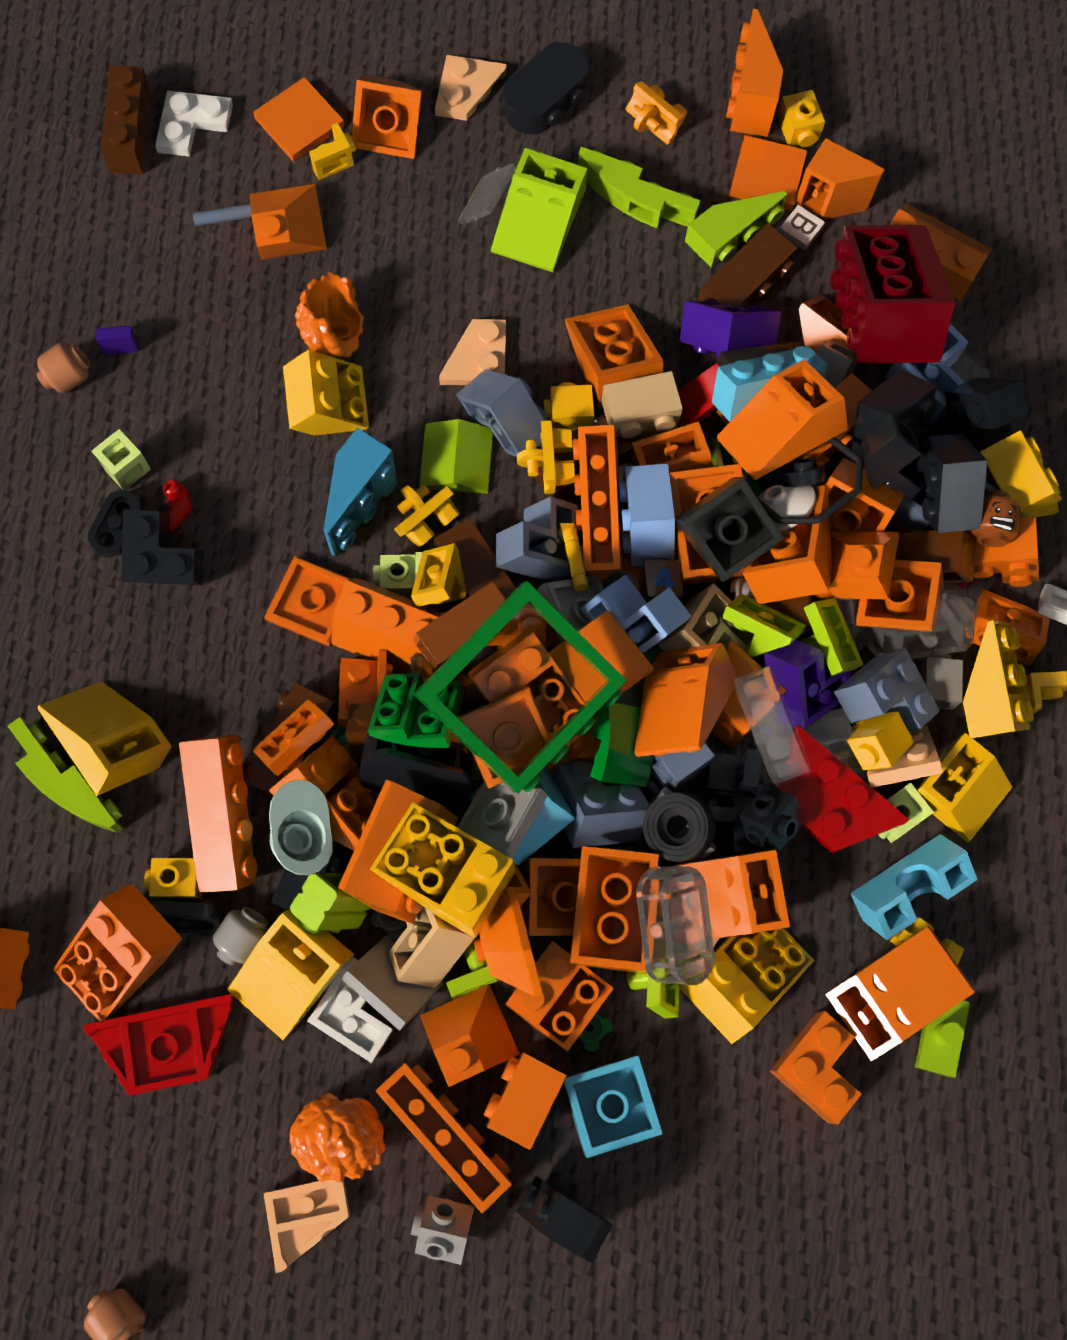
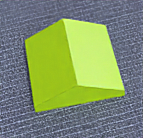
M461 419L426 423L419 487L424 484L429 490H441L448 486L451 491L488 494L493 440L492 430L489 427Z

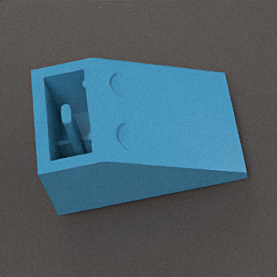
M359 428L355 429L335 457L323 530L330 552L335 557L341 549L346 551L352 545L356 537V529L362 522L366 524L372 519L377 509L376 503L382 496H389L397 484L392 450Z

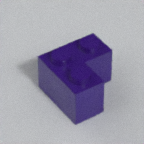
M712 300L685 301L680 342L693 345L692 350L695 352H716V358L723 360H736L737 355L753 359L760 357L761 353H774L781 311L759 305L731 306Z
M794 640L790 645L764 653L766 672L786 690L783 696L770 709L771 715L805 729L840 704L834 691L851 677V674L848 671L832 676L823 656V650Z

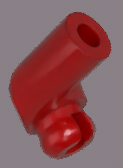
M170 480L164 485L163 493L167 496L170 506L168 512L170 513L169 532L174 534L191 512L192 503L187 487L184 484H180L177 480Z

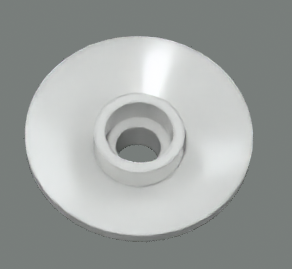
M775 485L757 495L781 517H808L816 504V493L811 485L803 487ZM771 518L779 532L786 531L798 525L779 524Z

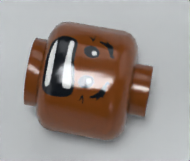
M989 491L987 496H984L980 529L969 531L977 538V542L981 545L989 547L1005 546L1008 541L1013 540L1018 534L1021 516L1020 504L1010 498V494L1005 491Z

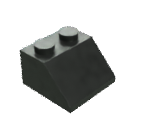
M732 477L675 518V522L690 544L722 582L784 539L743 477Z

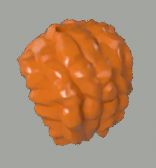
M328 272L327 276L322 275L320 280L313 278L307 284L308 290H304L301 293L300 303L296 307L297 311L295 313L296 325L300 330L301 338L310 350L334 358H348L358 349L359 336L363 333L362 324L364 316L358 310V303L355 300L357 295L355 288L352 286L351 279Z
M327 1093L306 1104L296 1117L289 1133L291 1154L298 1160L303 1170L312 1173L320 1182L335 1180L339 1183L345 1180V1177H349L352 1180L363 1177L364 1169L372 1170L373 1165L381 1163V1156L386 1149L383 1140L384 1130L382 1123L378 1119V1112L365 1099L357 1097L352 1099L346 1098L340 1101L337 1096Z

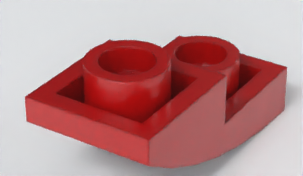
M715 364L678 391L683 408L678 425L679 428L698 421L700 423L712 415L711 411L716 408L712 403L717 369L722 365Z

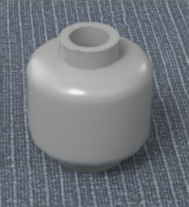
M243 907L242 910H231L213 935L214 945L219 950L217 956L231 966H236L237 963L244 964L257 943L268 931L266 927L268 921L266 918L248 907Z

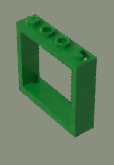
M525 581L510 594L413 695L512 792L519 794L522 790L527 793L533 789L543 777L540 771L549 762L557 763L568 752L570 747L567 743L576 733L582 736L594 725L596 719L593 715L603 705L609 708L619 699L623 693L619 688L627 680L528 581ZM529 603L606 682L516 775L436 696Z

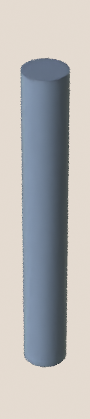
M250 204L193 213L195 226L252 218Z

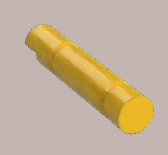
M561 523L574 590L578 592L585 591L589 586L585 576L586 572L575 523Z

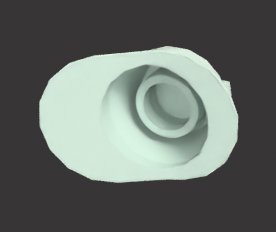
M294 780L285 783L275 792L270 802V846L273 854L286 870L297 875H310L319 872L329 862L332 854V835L328 804L321 790L309 781Z

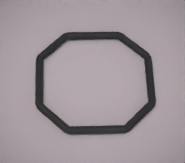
M836 437L828 440L856 462L855 486L853 490L818 516L781 517L759 497L757 499L767 514L779 524L821 523L861 492L864 463L862 458ZM745 471V481L751 488L752 477Z

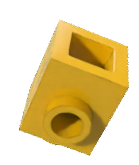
M813 90L782 97L777 118L788 146L795 147L800 145L801 147H808L819 141L825 120Z
M567 382L561 383L558 386H551L550 399L544 400V412L548 420L552 421V428L571 429V431H574L578 427L592 425L594 421L592 385H576Z
M898 711L866 719L847 739L863 771L893 767L914 743Z
M151 858V868H147L144 875V887L146 891H149L150 897L155 900L160 898L202 900V892L198 893L194 858Z

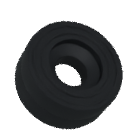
M672 792L658 797L647 809L643 821V832L649 847L656 854H659L661 858L674 862L686 861L702 855L711 845L716 830L715 818L708 804L697 795L687 792ZM677 815L683 816L689 823V831L682 838L674 836L670 830V822Z

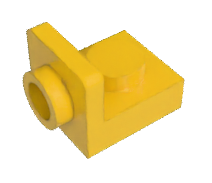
M338 123L331 125L334 137L333 142L324 143L316 149L309 151L313 171L318 180L354 166L352 152L356 151L354 142L349 132L343 133Z
M1067 671L1030 673L1026 676L1027 684L1022 686L1025 700H1030L1034 714L1042 709V700L1063 697V693L1067 691Z

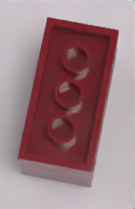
M926 225L844 226L843 237L838 239L836 243V260L838 265L837 269H833L831 272L830 285L831 290H836V307L842 311V328L847 329L848 349H853L856 363H940L956 302Z

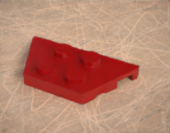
M797 725L793 729L790 736L791 741L787 758L784 761L781 784L778 789L796 796L805 820L801 827L827 850L835 853L853 844L900 827L909 820V818L803 728Z
M232 994L94 1022L83 1025V1030L88 1037H91L103 1054L101 1055L108 1067L114 1070L118 1076V1081L129 1096L210 1079L234 998Z

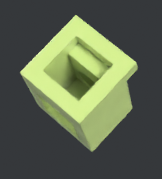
M120 429L92 450V453L97 457L105 471L122 490L128 489L151 470L142 453Z
M415 552V555H380V564L373 565V584L401 596L411 597L423 552ZM392 570H404V573L399 576H395L391 572Z
M909 783L887 799L894 807H899L909 820L900 827L878 835L882 839L887 837L890 843H892L934 813L912 783Z

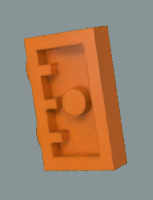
M984 589L978 598L973 622L966 631L964 639L980 646L988 621L995 620L1010 623L1011 629H1016L1020 642V648L1015 650L1017 662L1029 666L1046 644L1050 618L1037 613L1038 611Z
M379 650L377 660L341 658L338 727H347L350 704H376L385 675H392L393 664L386 663L387 650Z
M308 699L252 751L273 774L279 776L284 770L291 768L297 762L298 757L312 744L319 742L334 723Z

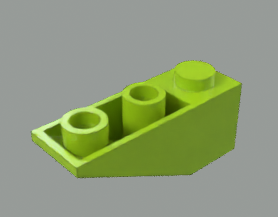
M785 191L712 205L688 224L685 242L711 268L719 261L725 263L733 257L738 246L743 242L748 243L767 223L773 225L782 217L785 212L783 207L788 194Z

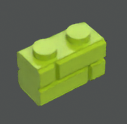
M344 873L310 874L302 886L303 893H298L290 906L291 913L299 919V925L311 934H319L320 931L324 930L340 933L342 929H359L367 916L366 910L371 908L338 888Z

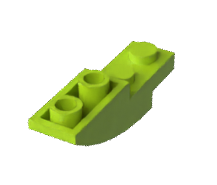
M580 148L578 165L587 168L586 182L601 197L623 213L655 228H658L661 218L687 227L688 224L697 218L700 200L693 198L687 193H678L663 188L655 182L641 180L643 168L636 166L630 161L615 159L598 150Z
M19 717L8 725V728L27 753L25 757L15 764L44 795L82 820L100 828L117 833L124 829L118 820L123 814L110 798L104 801L100 795L96 796L79 769L74 765L69 768L66 761L56 750L50 753L44 744L48 737L36 722L30 725Z

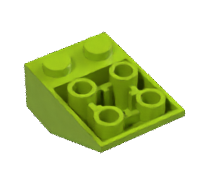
M524 148L512 178L491 252L553 273L585 193L587 168Z

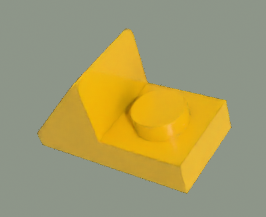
M455 543L423 551L411 594L417 607L428 604L439 605L466 597V587L459 551Z

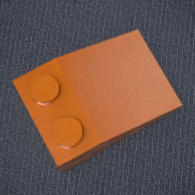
M629 304L565 319L586 385H592L593 400L598 409L603 408L602 394L604 385L663 373V359Z
M734 464L670 472L675 518L732 477H743L741 465ZM675 522V547L677 560L680 563L682 586L721 581L696 552ZM742 568L740 571L735 573L727 580L744 577V568Z
M826 485L813 487L816 493V504L808 517L818 516L829 508ZM830 517L821 523L798 524L791 529L780 532L784 539L745 566L743 570V575L758 604L829 592L832 573Z

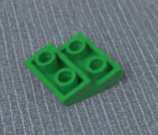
M420 673L385 675L367 730L371 737L407 746L449 748L453 733L413 695L424 684ZM451 681L436 696L456 717L458 716L464 694L461 682Z
M615 702L609 708L603 705L595 715L596 722L594 723L591 736L600 739L601 744L595 755L590 777L602 782L647 787L654 755L636 757L634 753L640 706Z

